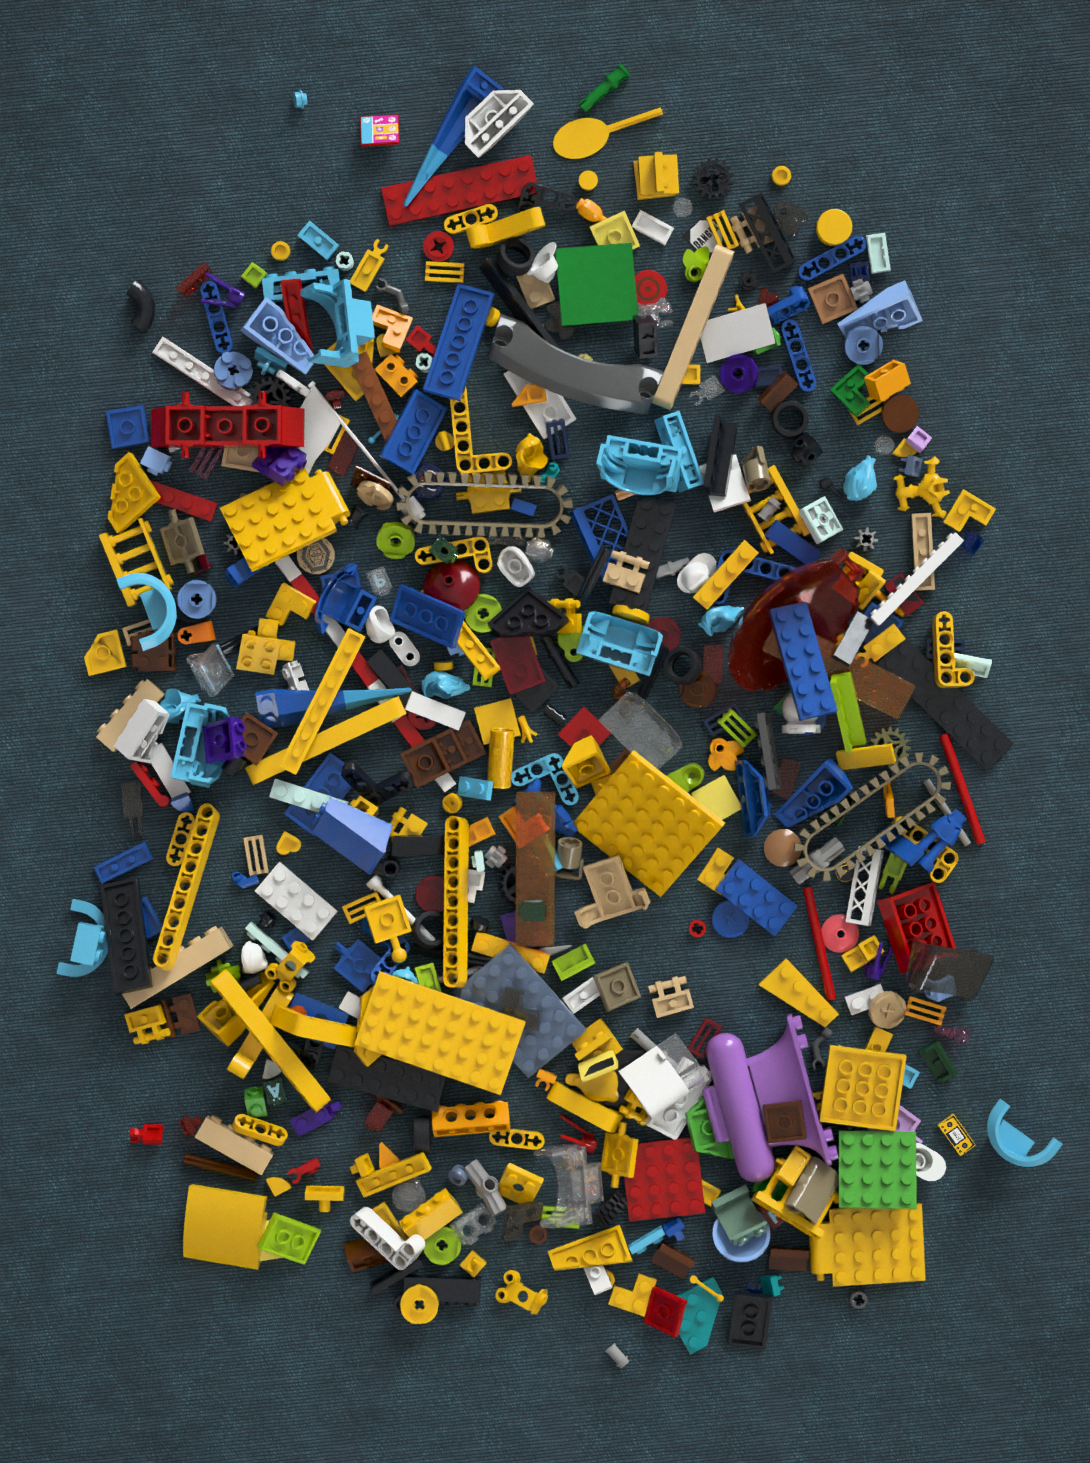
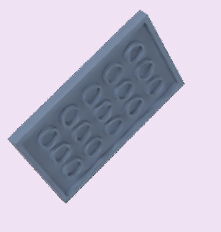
M511 943L469 977L464 987L456 988L453 991L457 998L526 1021L513 1062L528 1078L586 1031L582 1023Z

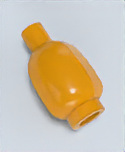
M580 198L575 208L578 209V214L586 220L600 222L607 219L602 215L601 208L593 201Z

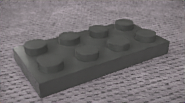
M765 712L757 713L755 726L760 732L758 745L763 750L761 764L766 769L764 783L769 790H782L771 714Z

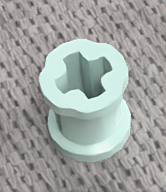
M343 251L336 256V264L340 270L348 271L353 267L354 260L349 252ZM341 258L348 259L349 264H341Z
M422 353L416 358L417 368L424 373H428L433 358L428 354ZM423 360H426L429 364L427 367L424 366Z

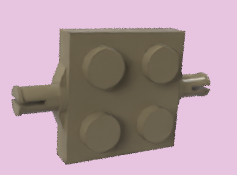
M176 509L170 510L168 513L171 523L160 529L171 565L185 563L187 574L193 573L195 569L192 560L205 554L194 518L179 520Z

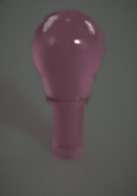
M935 1025L933 1033L945 1035L958 1044L968 1043L971 1037L970 1032L965 1028L948 1029Z

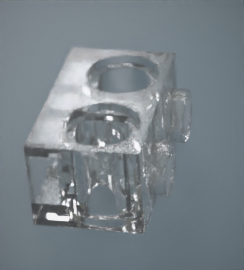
M481 1203L450 1224V1227L461 1244L468 1243L471 1245L479 1239L477 1236L492 1231L494 1229L493 1225L497 1221L494 1216L492 1217L486 1204ZM480 1215H484L486 1218L484 1225H481L478 1221ZM466 1225L470 1228L468 1236L463 1234V1228Z

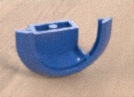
M349 563L337 570L324 587L315 610L317 632L324 634L328 623H325L323 620V614L361 632L377 597L341 580L347 574L353 575L358 566L357 564Z

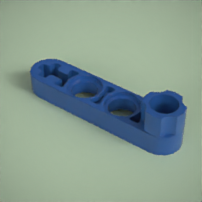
M802 286L790 288V291L787 293L788 298L767 308L771 326L809 307L810 300ZM787 308L784 312H779L780 310Z

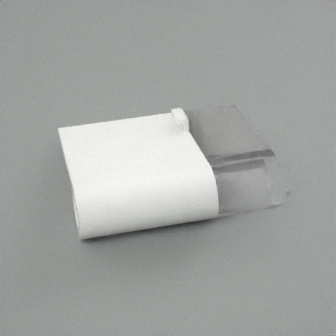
M676 1033L619 1071L650 1118H653L709 1080L708 1075L710 1074L705 1065L700 1066Z

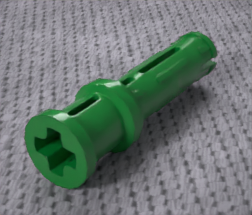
M619 63L618 68L610 75L607 74L605 80L578 103L579 106L587 113L612 89H617L624 79L630 78V73Z

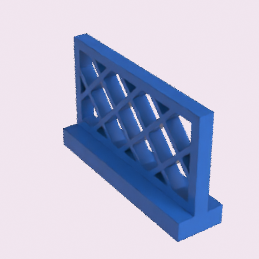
M613 494L570 512L591 564H593L602 543L612 546L611 553L598 578L600 583L603 582L610 560L616 563L618 561L611 558L613 550L618 548L624 551L623 547L616 545L619 536L627 538L629 533ZM608 500L613 505L611 513L601 510L603 503ZM591 508L597 511L594 521L586 517L584 510ZM599 513L610 516L606 526L596 522ZM612 518L620 521L619 531L609 527ZM595 525L605 529L602 538L594 536L593 528ZM607 530L617 534L614 544L604 540Z

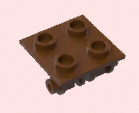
M356 465L351 483L356 488L362 481H372L383 486L388 491L391 489V482Z

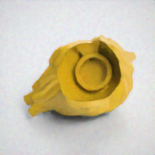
M529 433L516 448L517 470L520 472L519 475L529 476L528 482H530L532 475L539 469L544 468L548 463L541 440Z

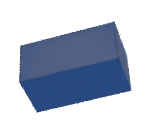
M514 498L510 510L533 517L537 505Z

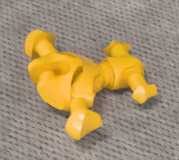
M934 456L928 461H923L925 464H928V470L918 486L910 484L905 487L904 478L906 476L901 474L893 478L897 482L895 495L900 503V507H897L898 510L906 512L910 508L907 505V498L914 499L915 496H920L929 505L932 504L934 514L931 517L944 519L947 512L941 509L939 502L950 492L949 490H944V483L948 482V479L940 478L935 473V465L940 462L937 457Z

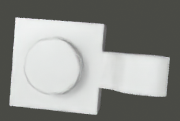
M468 869V902L475 903L476 890L482 891L485 872Z

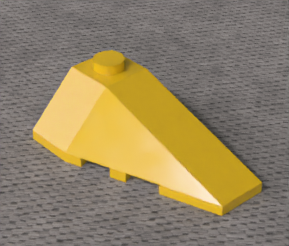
M263 972L258 974L262 984L247 991V995L258 1008L275 984ZM224 999L218 1002L216 1000L213 1001L197 1016L211 1033L227 1047L246 1028Z

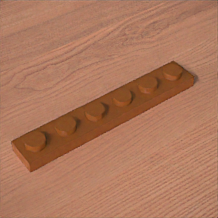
M365 351L359 354V362L352 365V369L385 442H387L397 419Z

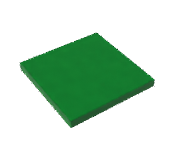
M632 243L555 250L558 264L557 279L562 327L633 321V316L638 315Z

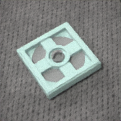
M825 496L798 511L816 544L843 530Z

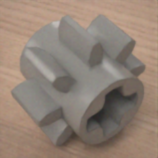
M862 279L852 282L853 287L849 289L854 301L859 300L860 303H864L870 300L869 295L873 294L869 282H863Z
M866 527L865 532L859 529V537L853 538L858 540L856 548L862 546L864 552L868 546L874 549L872 543L878 541L873 536L876 532L870 533L868 527ZM862 535L870 537L868 540L869 544L867 542L862 543Z
M227 534L228 542H224L225 545L229 546L227 552H231L233 549L235 555H238L239 546L237 545V548H235L234 545H231V542L235 541L234 536Z
M500 845L498 848L492 846L484 856L488 859L485 863L491 868L494 866L500 868L508 858L504 855L506 850Z

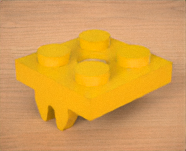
M509 1163L498 1183V1190L501 1196L530 1208L544 1178ZM521 1184L524 1190L517 1191L513 1185Z

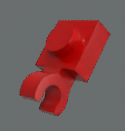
M417 325L405 340L420 353L423 349H426L434 356L436 347L430 343L433 337Z
M144 1124L143 1129L131 1128L129 1136H131L130 1142L138 1143L142 1140L143 1145H162L164 1127L162 1124Z
M316 1157L297 1168L290 1169L288 1175L291 1173L297 1174V1178L292 1183H298L302 1174L308 1173L310 1175L318 1171L321 1162Z

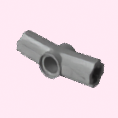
M834 837L821 848H817L809 853L808 857L815 866L826 868L830 864L829 862L844 852L845 849L841 842ZM808 863L804 864L801 868L797 865L789 872L795 881L801 884L810 878L806 873L811 866Z
M477 1159L463 1169L476 1186V1194L484 1199L492 1217L500 1215L508 1209L498 1190L499 1184L497 1179L489 1176Z

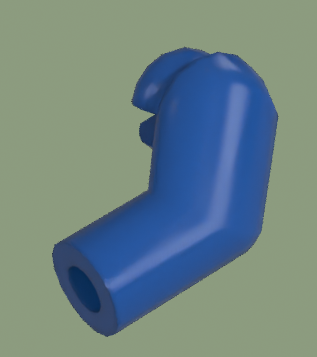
M237 871L231 875V881L242 889L260 884L257 875L247 878Z

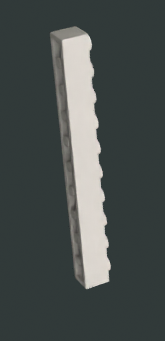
M956 532L950 533L946 537L947 540L945 542L942 541L938 545L939 548L936 551L933 550L929 554L930 557L928 559L925 558L921 562L922 565L920 567L917 566L912 571L913 574L911 576L908 575L904 579L905 582L903 584L900 583L895 588L896 591L894 593L891 592L887 596L888 599L886 601L883 600L879 604L880 607L870 613L871 616L869 618L877 626L964 541Z

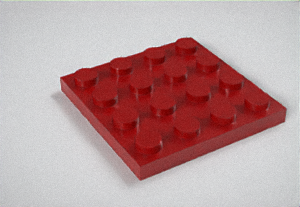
M683 1137L676 1140L665 1139L639 1142L634 1177H624L629 1222L705 1213L699 1153L693 1150L691 1138Z

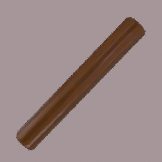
M191 1154L184 1155L183 1164L252 1181H256L258 1173L246 1167Z

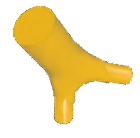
M738 294L735 295L737 307L728 308V312L746 309L742 305Z
M525 716L517 718L522 729L521 743L525 742L526 737L529 743H532L531 735L537 736V733L530 729Z

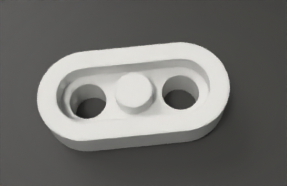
M395 632V635L389 639L391 648L405 665H416L420 660L418 650L406 634ZM398 637L402 639V644L400 645L395 643ZM408 653H412L414 655V658L412 660L407 659Z

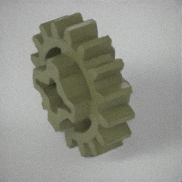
M888 727L887 731L881 728V734L875 732L876 738H870V741L873 742L871 746L877 745L881 738L883 741L881 745L888 742L889 744L896 745L893 750L896 758L895 763L899 767L898 760L903 756L909 757L906 750L911 749V747L906 746V743L910 740L903 738L905 736L904 732L898 734V728L894 732L891 727ZM889 735H894L897 738H899V740L893 741L891 740ZM902 747L901 754L897 756L898 749Z

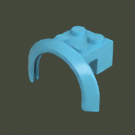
M132 573L118 578L117 582L120 590L133 585H147L154 588L140 594V597L155 633L139 639L143 651L160 645L170 636L178 618L175 601L170 590L162 581L145 573Z
M72 899L70 910L85 913L98 924L78 923L70 961L81 964L73 965L63 962L58 964L57 974L79 977L89 974L99 967L108 953L104 914L101 910L89 902Z
M999 1099L991 1110L987 1122L988 1137L996 1152L1008 1162L1023 1167H1034L1049 1161L1060 1149L1062 1143L1053 1137L1040 1153L1028 1157L1026 1154L1035 1142L1002 1119L1010 1105Z

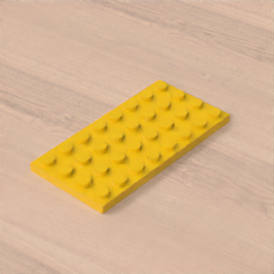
M379 971L354 1045L501 1095L526 1021Z

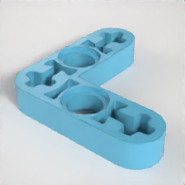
M549 754L513 771L511 780L516 786H523L532 782L535 778L539 779L550 773L562 801L567 805H574L578 801V792L566 772L563 770L558 771L555 775L552 773V771L556 770L554 765H549L552 756L555 759L559 758L560 761L557 764L559 769L562 767L563 759L559 754ZM533 765H541L543 770L540 775H534L531 772ZM528 768L532 779L528 780V776L523 778L522 783L514 780L517 772L520 775L526 773L524 769ZM559 774H565L568 777L566 784H558L556 779ZM571 784L572 788L568 789L571 794L575 793L574 801L565 800L567 793L565 790L561 792L560 788Z

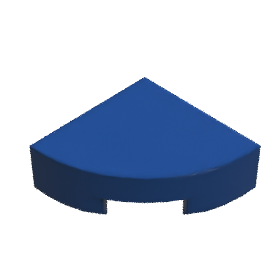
M187 792L169 799L172 806L179 811L191 812L195 810Z

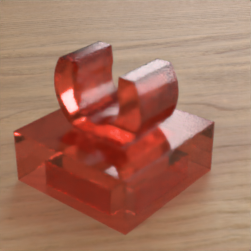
M767 288L759 291L761 298L758 299V305L766 303L768 308L779 302L776 292L769 294Z
M345 390L325 392L326 401L332 400L334 409L342 408L340 398L346 397Z
M187 1115L178 1119L186 1136L197 1133L195 1127L202 1124L199 1116L191 1119Z

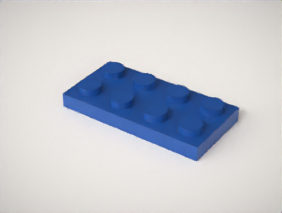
M414 389L379 456L409 475L414 474L448 408Z
M403 584L399 585L390 621L452 649L456 648L466 612Z
M330 752L304 788L343 800L352 788L341 776L342 767L345 763ZM291 804L284 814L314 837L316 836L312 833L314 828L312 821L316 813H320Z
M739 859L735 861L715 888L718 893L773 936L779 932L798 907Z

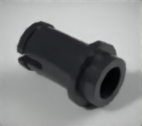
M550 703L542 711V713L555 722V725L561 726L567 718L565 713L562 714Z
M256 972L242 981L240 979L238 984L247 994L248 990L262 984Z

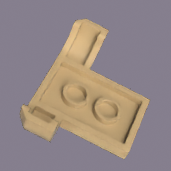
M620 855L583 867L595 902L574 912L579 926L586 929L600 921L648 908L650 900L646 889L632 890Z

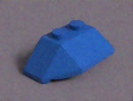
M747 760L735 761L744 835L745 837H754L759 833L771 815L772 804L768 797L769 788L765 786L764 775Z

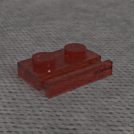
M203 262L176 289L184 297L192 295L197 290L196 286L200 282L203 283L209 279L206 273L210 274L212 270Z

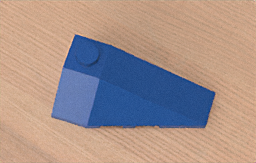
M830 758L811 775L774 815L788 828L839 803L853 787L845 772Z

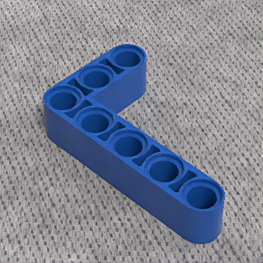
M726 550L720 555L716 571L724 563L723 556L725 554H732L734 551ZM758 557L751 561L752 566L750 569L742 571L743 573L799 588L808 586L812 581L811 574L806 570ZM762 564L770 566L768 574L761 572L760 567ZM780 569L788 570L789 576L787 579L779 577ZM801 573L807 576L805 584H800L797 580L798 575ZM731 584L723 592V600L715 601L713 604L720 605L726 601Z

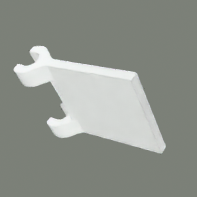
M736 454L733 455L727 497L709 496L714 512L751 501ZM707 464L699 466L703 480Z

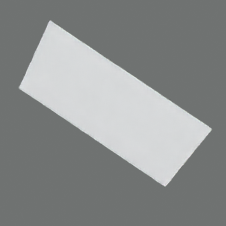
M766 303L708 320L701 335L706 362H713L735 354L775 344Z

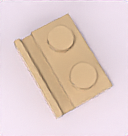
M527 273L516 276L526 303L531 309L555 301L549 283L538 280L533 275L529 276Z

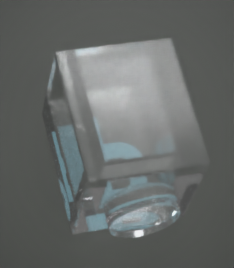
M384 566L366 573L375 595L379 594L382 597L391 593L390 589L393 586Z

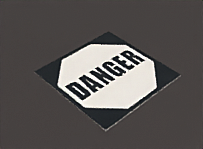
M706 212L682 237L695 250L707 246L710 257L717 243L706 220V217L710 215ZM712 220L714 227L717 231V234L720 238V241L723 244L725 241L722 237L716 221Z

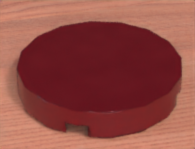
M658 617L649 621L646 627L654 629L663 635L661 645L668 647L669 652L678 647L681 632L677 623L666 617Z
M431 875L424 878L418 884L415 898L417 904L424 911H437L439 913L444 911L443 877Z

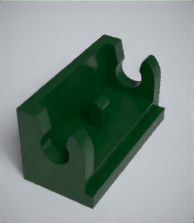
M937 1039L919 1049L920 1054L938 1083H943L958 1074Z

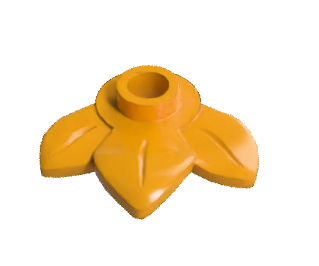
M715 738L709 746L711 754L708 757V764L713 771L719 769L720 766L728 771H735L736 756L742 754L744 748L735 740L726 741L723 738ZM718 745H722V749L720 751L716 750Z

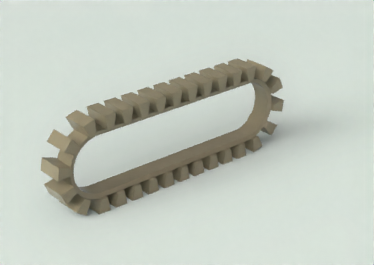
M423 471L425 481L417 482L415 474L407 477L413 486L407 490L400 485L397 493L406 496L405 502L395 501L397 511L406 509L408 512L400 517L405 525L412 519L416 521L413 531L422 534V526L426 524L429 525L427 533L436 534L435 525H441L439 533L449 535L447 525H453L452 535H461L459 526H465L464 535H473L471 526H477L475 534L478 536H485L483 526H488L487 534L489 536H497L496 527H501L500 536H509L508 527H513L511 534L513 537H521L520 528H525L523 534L525 537H533L532 528H537L536 537L545 538L544 528L550 527L553 535L561 532L555 525L559 519L568 524L571 516L563 514V507L573 508L571 498L565 500L561 498V495L568 492L562 483L556 490L552 488L556 481L555 478L546 476L545 485H540L541 476L532 475L533 484H528L529 476L520 475L521 484H516V474H508L509 483H504V474H496L497 483H492L493 475L484 473L485 483H480V473H472L473 482H467L468 473H460L461 482H455L457 475L455 472H447L449 481H443L444 472H435L437 481H431L432 472ZM422 485L547 489L557 496L559 510L555 518L545 524L421 520L411 513L409 497L416 488Z
M913 753L915 762L910 764L907 757L903 756L898 761L904 768L899 770L896 763L888 767L894 773L893 776L889 777L886 770L882 771L878 775L884 780L883 783L879 784L876 777L872 778L868 782L874 787L873 790L869 791L866 784L862 785L858 789L864 794L863 797L859 798L856 791L848 795L854 801L852 805H849L847 798H844L839 804L845 810L839 812L837 805L828 809L835 817L829 819L827 812L821 814L819 818L825 824L820 827L817 819H814L809 823L815 829L811 834L805 828H802L798 834L806 838L804 845L794 843V851H803L804 854L803 858L796 859L798 866L801 868L804 864L808 863L811 868L806 874L812 878L815 877L817 870L823 871L822 881H830L829 871L834 869L838 877L843 876L846 873L840 867L843 863L846 864L848 870L853 869L856 865L850 858L855 856L858 863H861L866 858L860 851L865 849L868 856H871L876 852L870 846L874 841L877 848L881 849L886 845L880 839L884 834L887 841L891 842L896 838L890 832L891 829L895 828L897 834L901 835L906 831L900 825L901 822L905 821L907 827L910 828L916 824L910 818L911 815L915 814L917 821H920L926 817L920 811L922 807H925L927 814H930L936 810L930 804L932 800L935 799L939 805L945 802L946 798L938 794L941 788L950 790L951 782L941 783L940 777L949 773L947 767L942 766L939 770H936L933 765L939 759L933 755H930L928 762L925 763L922 762L923 753ZM924 765L934 772L937 779V788L934 794L834 866L820 868L810 861L807 854V846L814 835L910 767Z

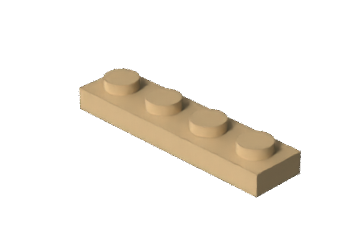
M931 513L911 514L914 569L917 566L920 567L922 565L921 562L925 558L928 559L930 557L929 554L933 551ZM934 571L915 591L935 590Z

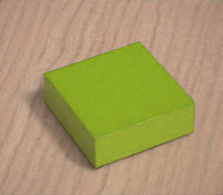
M252 262L241 278L257 289L262 283V278H265L268 273Z

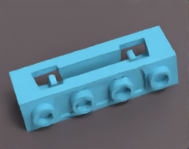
M325 267L323 271L318 272L315 269H307L302 274H297L296 271L286 272L285 276L268 274L266 278H262L264 298L267 297L273 303L283 302L282 294L275 295V293H282L281 285L275 286V284H280L282 280L301 279V283H307L321 279L319 280L320 284L333 286L340 282L339 270L334 267Z
M680 411L655 419L654 422L662 445L683 448L679 468L680 479L677 487L679 493L704 484Z

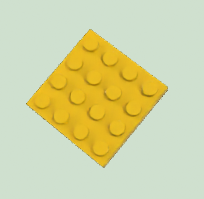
M830 1045L819 1122L896 1131L907 1056L905 1054Z

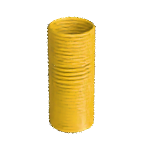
M490 729L487 781H493V788L507 789L511 787L515 731L513 729Z

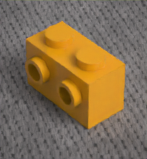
M390 354L375 368V371L403 398L418 384L416 380L418 376L411 368L407 370L403 366L405 362L398 355L394 357Z
M896 360L890 361L864 377L870 398L878 401L889 399V396L904 390V387L911 384L905 363Z

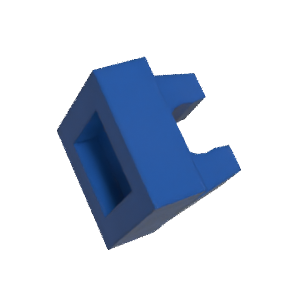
M679 1216L662 1225L668 1237L674 1235L678 1242L685 1238L681 1231L685 1226Z

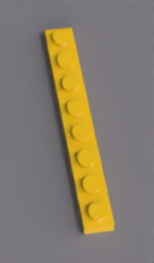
M349 628L347 629L279 767L295 775L297 774L365 636Z

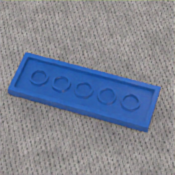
M457 284L423 387L424 392L461 401L495 297L494 293Z
M807 602L770 609L768 612L799 721L836 713L837 707Z

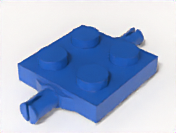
M359 938L347 949L337 942L333 948L342 956L334 969L363 993L371 985L369 974L381 960V957Z

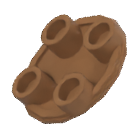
M788 829L773 831L764 842L765 856L770 863L776 866H790L801 855V851H794V843L801 844V841L794 832Z

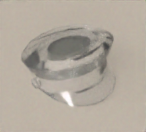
M417 1177L397 1184L392 1191L393 1203L402 1212H413L424 1203L426 1198L425 1190Z

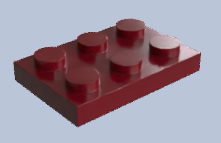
M529 636L499 637L490 641L510 695L546 682Z

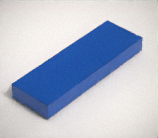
M775 520L765 533L766 537L808 567H811L822 553L778 520Z
M891 829L890 832L896 838L891 842L887 841L885 834L880 837L886 844L884 848L911 867L925 854L920 847L903 835H898L894 829Z
M143 842L93 868L101 884H104L154 858L146 842Z

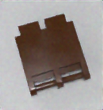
M138 632V636H131V650H138V653H131V667H138V671H177V666H175L177 649H175L174 639L176 632H172L169 636L171 637V649H169L168 637L160 645L143 651L139 639L152 635L155 632ZM169 654H171V666H169Z

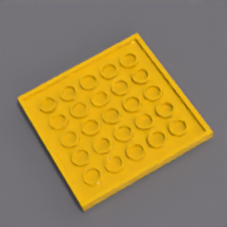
M633 750L572 824L577 827L579 833L608 856L620 855L624 868L661 897L723 827L725 822Z

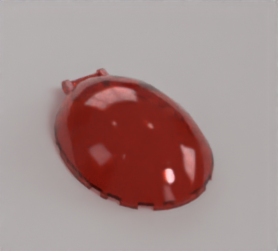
M845 549L837 550L828 560L805 564L781 576L768 586L745 611L734 630L728 653L730 674L740 687L755 692V689H763L764 691L775 689L777 684L784 681L788 683L768 612L770 609L807 602L822 658L839 641L837 639L838 635L842 630L846 631L849 625L847 623L852 615L855 616L859 608L860 587L855 582L864 574V569L860 565H856L849 558ZM842 562L850 569L847 574L839 567Z

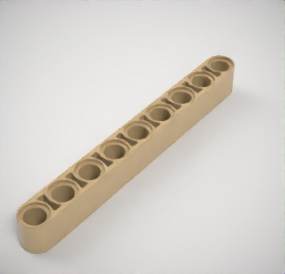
M716 244L654 396L653 404L668 410L672 409L682 385L681 381L688 370L686 368L691 363L735 251Z

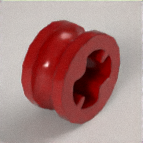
M694 920L689 924V932L694 937H701L706 932V926L701 920ZM695 923L703 926V930H700L701 933L699 934L696 931H692Z

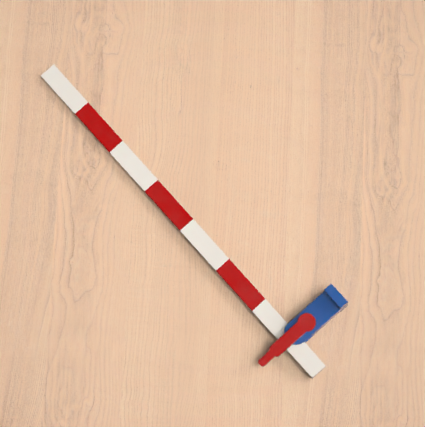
M288 555L275 561L293 588L317 601L312 610V614L315 616L319 596ZM242 558L227 568L224 575L234 589H237L268 565L251 572L245 558ZM323 614L324 622L328 623L325 631L338 648L345 632L336 620ZM358 651L351 667L367 689H386ZM393 697L388 698V699H384V700H380V701H377V702H378L379 705H380V704H382V703H384V702H386V701H389V700L393 699ZM406 715L392 720L411 748L425 741ZM449 773L435 779L443 792H446L456 784Z

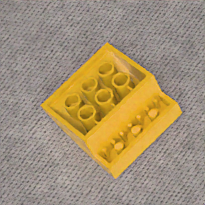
M191 1184L188 1190L185 1212L183 1257L259 1270L262 1250L257 1248V1245L265 1231L268 1212H265L267 1197Z

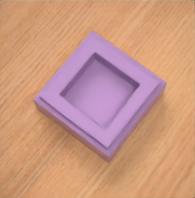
M917 426L905 442L921 453L932 437Z

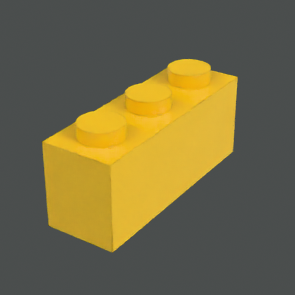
M445 1188L436 1193L427 1202L421 1204L416 1210L406 1215L399 1223L409 1238L417 1234L425 1240L463 1212L458 1202Z

